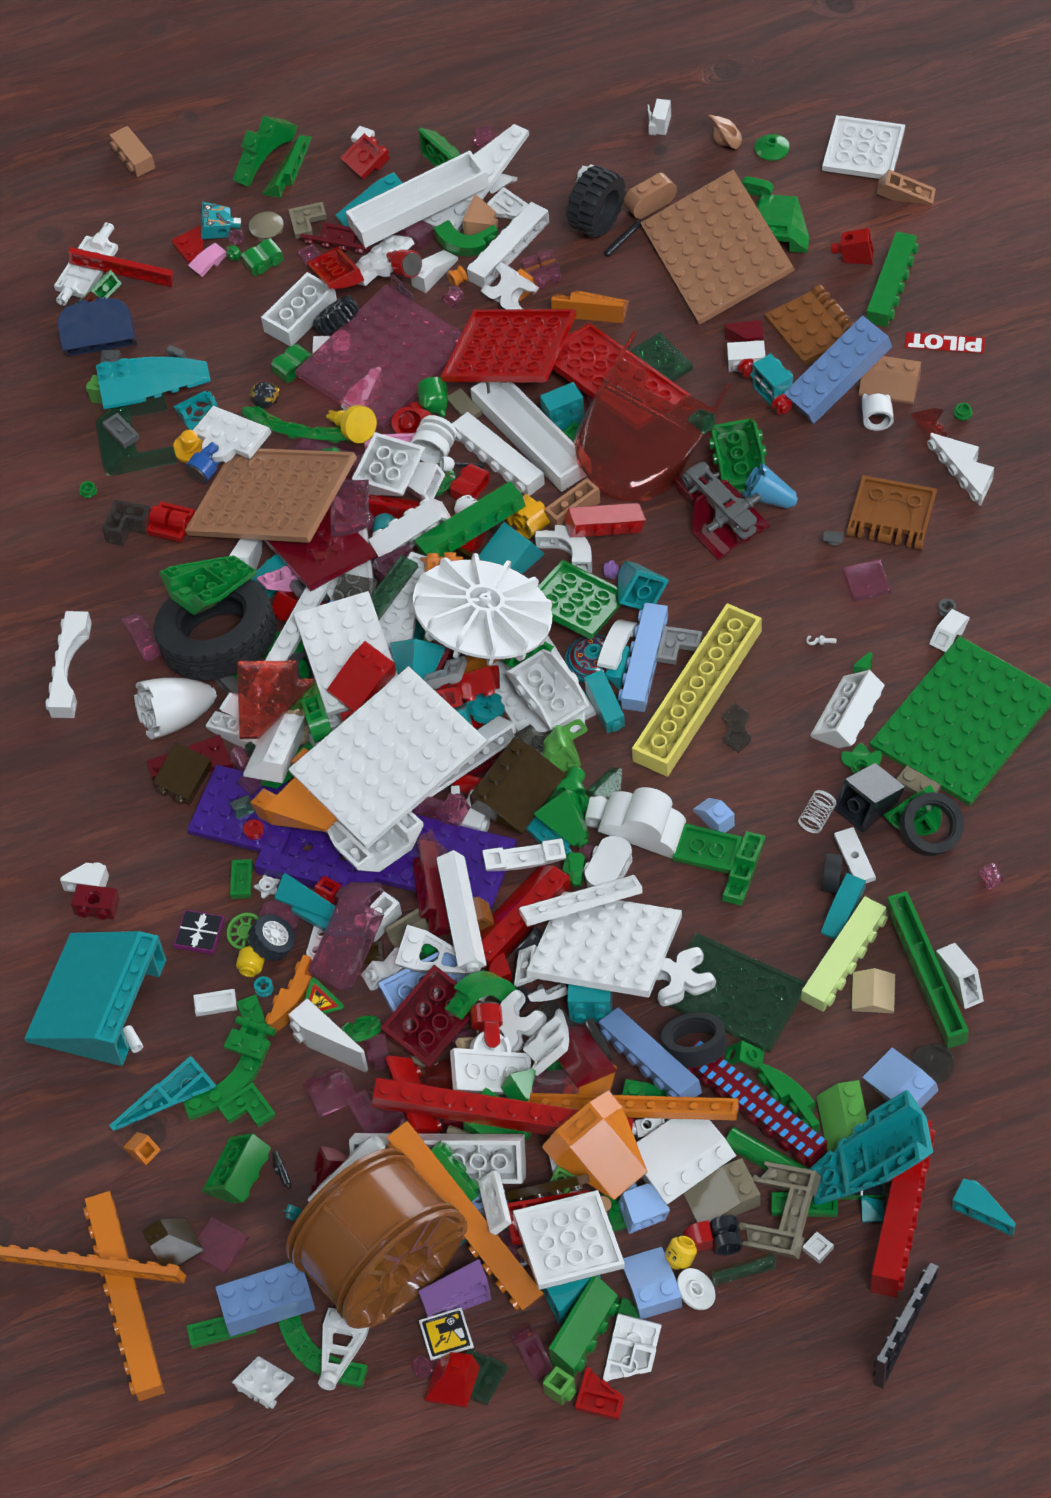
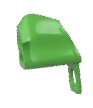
M576 719L563 727L556 725L543 742L542 755L564 773H567L570 767H580L581 763L573 739L587 732V726L581 719ZM574 725L581 726V730L576 733L571 732L570 728Z

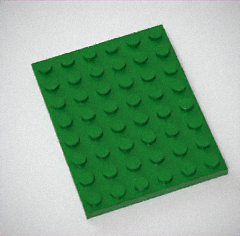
M959 636L870 741L869 747L875 751H881L882 755L902 767L909 766L941 785V790L971 806L1050 709L1051 687Z

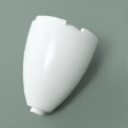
M158 678L137 682L135 686L136 689L138 688V694L134 695L139 721L148 729L146 735L150 739H156L176 732L194 722L211 707L217 695L213 687L211 688L209 684L197 680Z

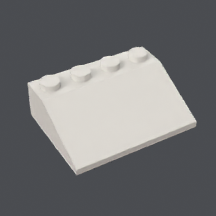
M669 1119L636 1142L648 1171L642 1178L646 1184L648 1183L654 1188L666 1205L736 1156L724 1136L710 1120Z

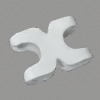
M499 261L496 269L501 274L500 283L494 287L485 284L481 291L489 298L499 302L505 309H522L518 301L520 295L527 291L535 294L539 287L519 275L511 267Z
M695 947L680 952L676 963L669 958L664 959L656 980L663 979L670 984L658 993L660 1005L669 1006L682 1001L684 991L689 992L691 995H699L714 988L716 980L711 973L697 974L692 971V968L703 961L704 954L700 948Z
M520 990L513 991L502 1001L503 1025L499 1027L500 1033H503L504 1037L507 1036L510 1042L511 1052L516 1053L523 1047L522 1035L532 1036L546 1022V1015L538 1010L532 1012L527 1017L519 1016V1010L525 1003V996Z

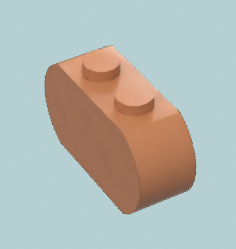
M658 173L631 188L624 198V206L637 219H642L671 203L676 196L677 186L664 173Z

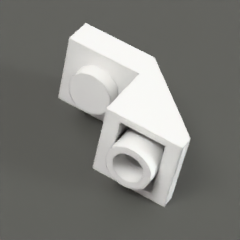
M952 609L937 626L929 644L946 652L953 644L956 635L963 634L970 617Z
M394 948L385 961H372L361 974L370 990L377 989L379 982L405 969L394 965L399 948Z

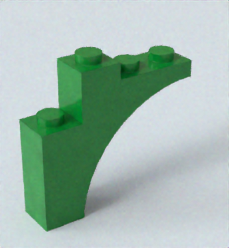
M263 115L258 132L247 130L241 145L244 150L233 180L250 187L257 170L266 157L281 144L293 141L298 125L285 119Z

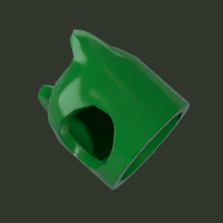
M429 377L421 380L417 385L420 406L431 414H439L441 417H445L448 403L446 382H443L438 377Z

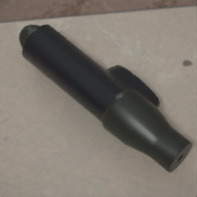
M275 1151L272 1153L274 1170L277 1175H280L284 1187L290 1189L292 1182L285 1163L279 1152Z

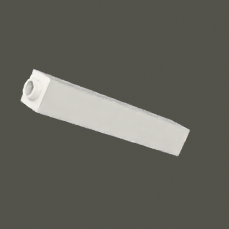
M453 850L437 857V863L458 967L468 973H474L479 968L486 966V960L465 857Z

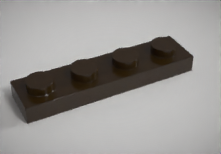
M588 1174L517 1188L504 1193L506 1201L514 1199L515 1202L528 1200L527 1196L531 1195L533 1199L545 1197V1193L550 1191L551 1195L564 1193L565 1188H569L570 1192L583 1189L582 1184L589 1183L590 1180Z

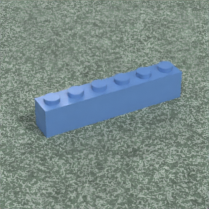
M619 1007L599 1021L602 1038L605 1041H610L618 1053H623L631 1065H636L642 1075L653 1080L657 1089L665 1091L668 1097H697L702 1093L699 1079Z

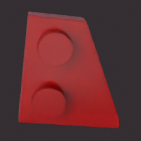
M586 1367L575 1410L619 1421L625 1401L624 1396L617 1390H613L604 1379L601 1380L595 1375L592 1369Z

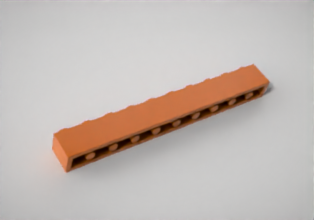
M406 1121L388 1135L389 1143L387 1146L403 1151L413 1162L415 1170L446 1203L454 1205L465 1217L467 1232L463 1240L466 1239L469 1242L470 1246L468 1249L475 1258L480 1256L484 1261L482 1267L490 1276L493 1273L498 1279L495 1284L502 1293L507 1291L512 1297L509 1301L516 1310L521 1309L525 1312L540 1300L544 1293L538 1290L536 1283L499 1236L490 1233L487 1221L409 1122Z
M110 1191L85 1198L87 1207H84L83 1210L86 1220L90 1219L91 1226H88L91 1239L95 1238L96 1245H93L95 1255L100 1257V1259L115 1257L120 1261L126 1262L129 1256ZM100 1273L101 1277L105 1276L106 1283L103 1284L105 1294L111 1298V1302L108 1303L111 1316L115 1315L117 1321L113 1323L116 1335L121 1336L122 1341L118 1342L121 1355H125L127 1359L123 1364L126 1374L131 1375L132 1381L128 1382L131 1394H136L139 1402L164 1394L165 1391L135 1279L133 1277Z

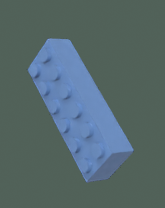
M862 315L784 392L787 399L792 401V407L812 424L816 423L893 347L889 337Z

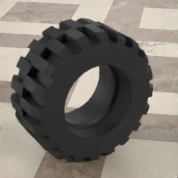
M599 165L589 167L587 171L582 173V176L578 178L576 185L572 189L573 191L569 196V203L567 204L566 217L572 229L592 238L601 237L607 233L608 229H611L612 224L617 220V216L621 212V206L624 203V196L626 194V184L620 174Z

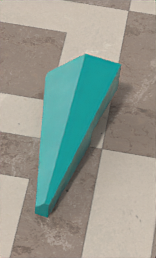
M190 1056L164 1080L154 1085L109 1126L113 1131H116L211 1090L217 1085L194 1058Z

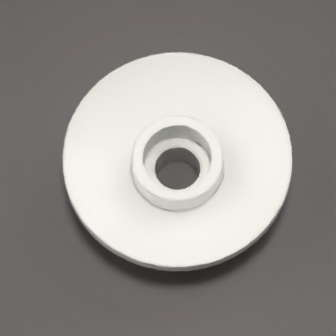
M689 1268L679 1274L677 1285L686 1304L697 1310H706L713 1305L715 1289L710 1279L703 1272Z

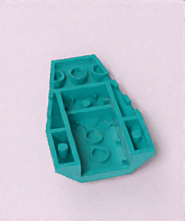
M122 358L118 361H106L96 365L104 409L146 401V397L154 396V398H158L166 391L171 390L174 393L179 391V387L186 386L191 388L211 381L207 362L188 358Z
M906 1089L874 1109L867 1115L869 1119L864 1124L859 1123L853 1128L855 1132L847 1139L842 1138L838 1142V1148L833 1152L829 1150L810 1168V1170L817 1171L821 1176L817 1194L814 1197L816 1205L838 1200L888 1182L933 1153L927 1117L909 1090Z

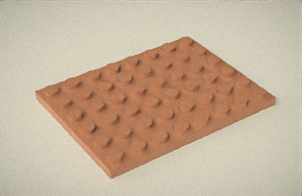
M734 169L641 222L643 229L699 325L795 271Z
M258 449L251 459L235 454L230 461L224 462L185 532L188 536L310 543L357 457L354 452Z

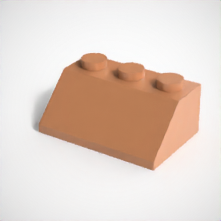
M883 356L861 377L859 396H863V394L869 396L876 393L888 394L891 401L914 404L920 380L921 362Z

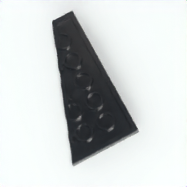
M930 1263L927 1270H922L919 1277L920 1282L917 1288L914 1287L901 1317H896L892 1326L893 1331L890 1336H887L880 1355L877 1356L873 1366L875 1368L873 1372L875 1386L884 1388L938 1276L939 1266Z

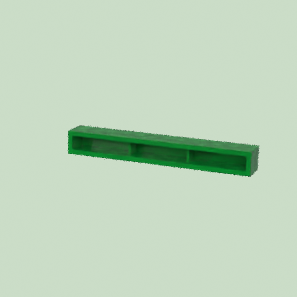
M905 891L889 896L887 899V911L947 1049L967 1043L968 1028L908 892Z

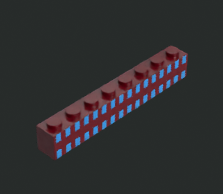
M698 1039L691 1047L699 1046L704 1043ZM722 1057L704 1066L685 1067L699 1079L702 1086L713 1090L717 1098H738V1113L743 1114L751 1125L758 1126L767 1138H773L778 1142L782 1150L792 1153L800 1164H805L811 1168L827 1152V1140Z

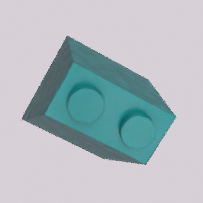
M504 522L478 557L482 561L504 566L507 560L511 561L510 569L523 574L545 553Z
M592 1277L542 1289L544 1297L560 1327L563 1326Z

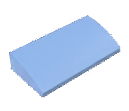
M439 952L421 961L434 962L438 959ZM444 953L441 961L442 965L456 967L458 965L456 956ZM404 969L378 983L377 986L392 1012L399 1007L427 972ZM447 974L457 983L464 977L468 976L461 974Z

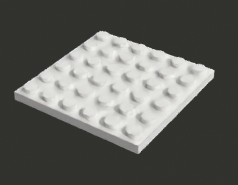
M563 892L561 896L572 892ZM617 900L551 919L529 964L527 977L649 997L682 918V910Z

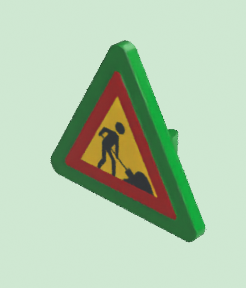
M311 977L304 1001L306 999L310 1000L324 1014L344 1008V1004L315 977Z

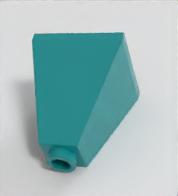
M625 560L618 572V602L643 610L645 603H657L669 580L637 563Z
M415 638L390 643L398 675L409 666L422 679H424L425 674L435 672L445 651V646Z

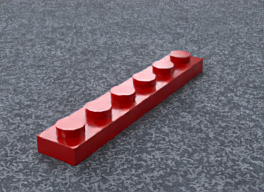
M70 247L68 252L69 264L103 272L111 270L116 275L172 287L174 282L173 270L103 255L80 248Z

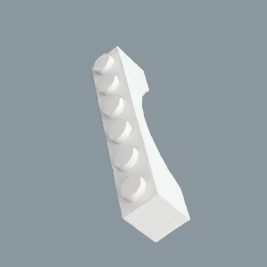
M66 611L64 619L61 620L62 633L58 636L59 649L55 651L56 665L52 667L53 681L49 683L50 697L46 699V709L49 710L51 718L75 717L77 700L74 691L68 684L67 676L72 657L78 648L89 639L92 622L88 612Z

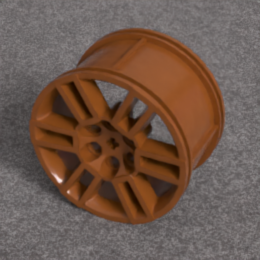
M386 1148L370 1153L346 1167L312 1198L295 1221L286 1242V1256L299 1271L307 1273L336 1305L337 1313L348 1326L355 1329L372 1328L386 1322L389 1317L416 1299L421 1289L438 1280L454 1257L467 1232V1221L454 1205L446 1203L415 1170L413 1162L403 1151L397 1148Z

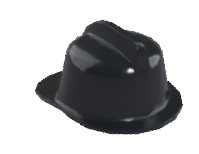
M538 923L533 925L524 940L506 959L513 953L519 954V950L533 945L538 947L543 933L536 927Z

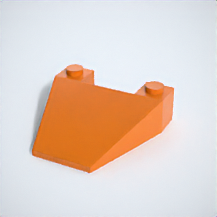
M303 748L291 760L292 765L310 750ZM295 777L278 795L263 789L250 802L257 816L271 825L326 832L337 821Z

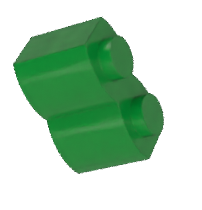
M271 238L262 241L256 247L246 250L241 255L243 264L253 276L265 273L268 268L278 266L284 260L282 251Z
M294 344L288 347L284 354L273 359L271 363L272 372L286 383H290L300 373L305 372L312 366L313 356L299 344Z

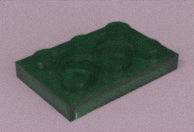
M661 332L631 349V353L672 382L693 370V364Z

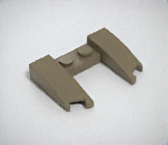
M765 1162L764 1164L768 1167V1170L761 1178L754 1175L752 1179L754 1183L789 1191L779 1230L740 1222V1230H746L748 1242L744 1241L742 1243L745 1247L799 1260L804 1243V1238L802 1237L812 1196L816 1197L821 1176L814 1170Z

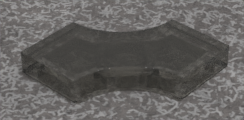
M734 703L722 715V720L728 727L723 743L739 753L751 742V736L745 729V724L750 718V714Z
M530 724L515 733L514 736L532 746L535 750L542 752L543 742L553 730L539 732Z

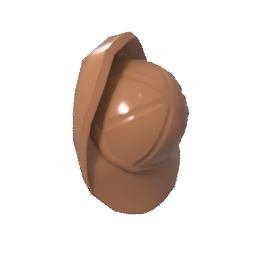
M708 115L714 125L713 138L716 143L721 146H730L731 148L738 149L742 142V136L736 125L729 119Z

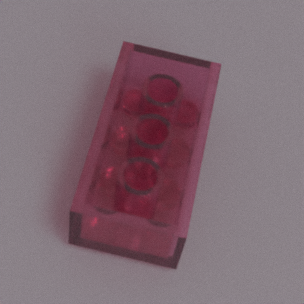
M351 896L340 897L308 972L341 991L352 989L384 914Z

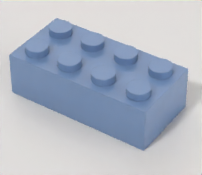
M293 1263L216 1286L230 1337L315 1310L305 1273L299 1271Z

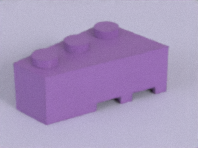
M479 1259L437 1282L425 1286L419 1291L420 1300L427 1318L460 1307L462 1310L492 1300L489 1284Z

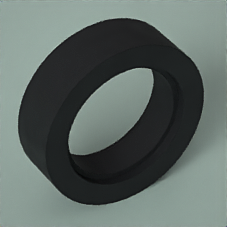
M930 792L918 796L906 805L900 817V832L905 843L913 851L925 856H936L950 850L959 842L964 831V818L959 806L950 797L941 793ZM926 805L936 806L947 815L950 830L943 842H926L915 831L914 817L920 807Z
M694 1012L678 1016L665 1025L661 1034L663 1048L684 1067H700L710 1064L719 1059L727 1048L723 1022L718 1017L709 1013ZM691 1033H708L714 1036L707 1043L695 1047H683L675 1044L678 1039Z

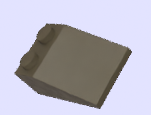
M742 1158L720 1167L683 1193L697 1223L709 1220L710 1223L712 1219L723 1215L737 1216L760 1206V1193Z

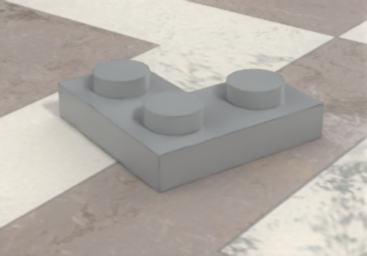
M664 626L656 657L657 662L676 665L680 649L697 650L702 641V631Z
M466 656L447 660L444 669L425 674L423 680L432 689L440 688L447 683L455 684L459 682L468 663Z

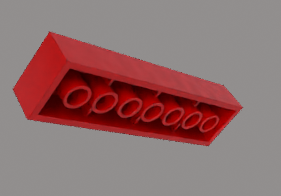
M927 1120L933 1148L936 1130L932 1129L933 1121ZM931 1154L892 1180L872 1271L871 1293L897 1298L898 1291H903L905 1273L908 1269L909 1254L913 1246V1236L917 1227V1217L921 1208L922 1193L926 1185V1175L929 1171Z

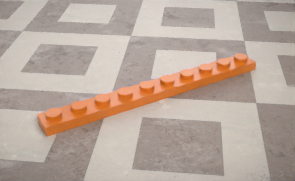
M531 1093L528 1102L581 1110L600 1095ZM613 1095L623 1107L626 1117L736 1121L739 1108L738 1098Z
M0 1245V1261L182 1284H184L186 1275L180 1270V1267L174 1264H167L166 1267L150 1261L147 1264H142L133 1259H127L125 1262L115 1257L100 1259V1257L92 1254H87V1257H84L74 1252L60 1254V1252L51 1249L43 1252L34 1247H28V1250L16 1245H8V1247Z

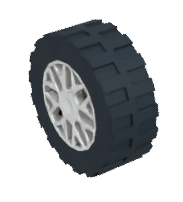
M265 914L259 917L251 926L248 932V940L253 951L261 958L263 957L268 961L282 960L295 945V932H293L292 926L282 917L275 916L274 914Z

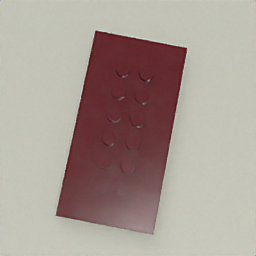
M332 505L327 510L310 543L264 540L310 592L377 556L374 548Z

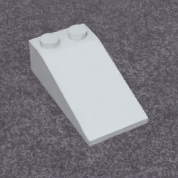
M306 999L288 1014L291 1022L289 1025L294 1032L292 1035L297 1042H303L307 1047L363 1072L368 1071L364 1050L310 1000Z

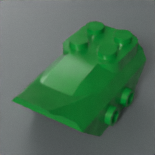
M753 418L708 426L711 436L709 438L710 449H714V454H712L714 465H718L721 481L726 479L742 495L743 490L747 491L748 486L745 483L755 467L760 468V463L765 465L764 456H767L766 447L761 444V441H763L761 429L758 430Z

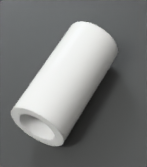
M132 1026L124 1027L123 1032L133 1053L139 1052L143 1048L139 1037Z

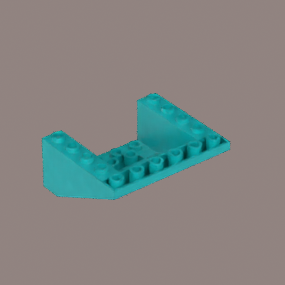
M140 931L70 933L24 1038L25 1041L123 1066L130 1049L123 1032V1027L144 976L147 974L160 977L166 963V957L159 936Z

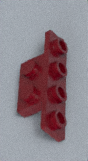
M324 222L320 237L300 234V238L307 245L321 244V247L327 249L338 246L343 252L352 250L359 255H364V253L371 251L368 247L365 248L363 245L355 244L357 236L350 227Z

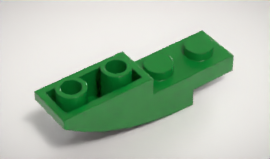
M763 1063L758 1065L757 1078L762 1086L766 1085L769 1089V1095L782 1106L788 1105L792 1114H796L801 1121L816 1133H819L820 1123L813 1114L815 1112V1101L797 1082L783 1072Z

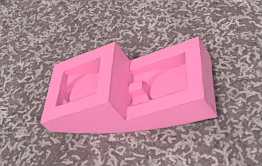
M214 243L196 256L188 266L203 277L213 264L218 266L226 257V251Z

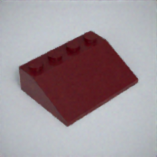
M434 964L382 1025L381 1034L398 1048L430 1068L471 1019L470 1010L460 1020L445 1009L451 999L458 993L454 989L457 982Z

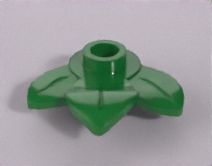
M859 743L852 753L842 752V762L851 768L853 775L861 771L858 768L865 769L874 763L879 765L882 760L881 751L870 753L863 743Z

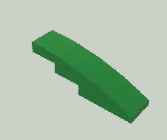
M746 831L735 856V863L730 872L722 901L740 906L743 905L766 836Z

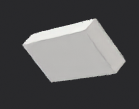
M235 989L193 995L196 1017L237 1010Z

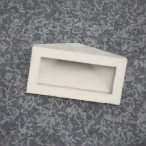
M506 174L499 175V178L489 190L490 193L493 194L503 187L516 182L518 177Z

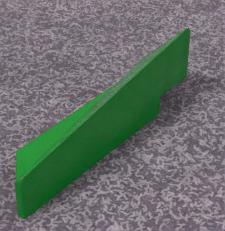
M298 136L262 195L281 198L285 186H293L312 136Z

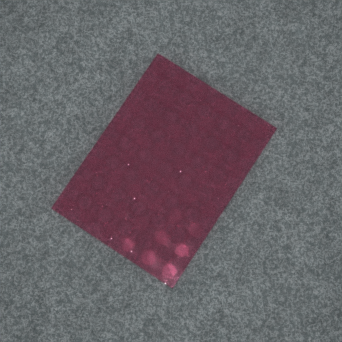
M385 285L359 309L352 320L343 327H340L295 370V375L338 403L343 404L346 408L353 405H362L370 408L376 416V427L383 430L392 421L393 414L398 409L406 407L418 395L417 385L421 380L437 377L445 369L462 331L390 286Z

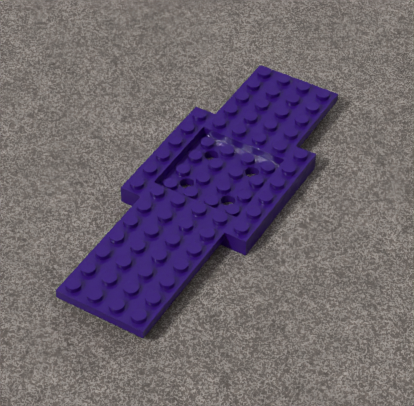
M220 765L215 766L187 829L190 835L260 852L254 865L256 873L259 875H266L281 880L283 874L286 873L310 888H314L319 880L326 876L341 884L338 895L368 903L371 902L378 883L416 892L413 862L415 857H420L418 843L420 839L433 841L436 844L439 857L453 850L465 857L473 898L478 896L488 902L491 911L507 871H486L482 851L501 847L504 850L516 848L517 846L516 839L416 815L424 825L412 850L380 872L357 870L348 860L343 861L340 859L343 855L335 848L327 831L271 825L257 816L250 802L263 789L278 795L288 785V782H285L277 789L262 786L261 779L243 776L244 771ZM252 819L261 821L264 827L263 836L257 840L246 838L243 831L244 824ZM306 845L313 846L309 851L303 850V847ZM324 886L327 890L332 891V889Z

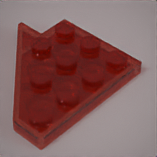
M237 661L239 739H260L314 685V679L297 678V661Z

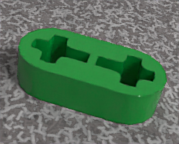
M746 176L741 181L749 195L758 197L762 194L771 195L774 190L773 184L766 180Z

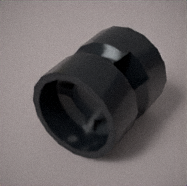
M723 1215L710 1221L711 1234L714 1237V1251L717 1255L727 1256L742 1250L743 1245L741 1235L738 1233L740 1229L736 1216Z

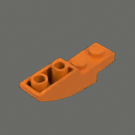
M302 956L301 961H298L296 964L295 976L293 979H290L288 989L281 988L279 994L275 995L273 999V1009L271 1013L267 1014L265 1023L275 1028L276 1032L290 1022L288 1014L304 1001L312 977L310 974L313 969V963L310 956Z

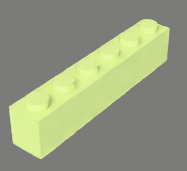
M864 896L802 989L801 1001L824 1012L827 1006L830 1007L833 1004L836 992L843 989L848 974L851 975L857 966V960L864 957L867 951L866 947L869 942H874L879 927H884L888 919L885 906Z

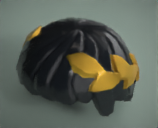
M257 383L251 388V401L256 406L268 408L273 403L276 404L278 402L279 389L272 383Z

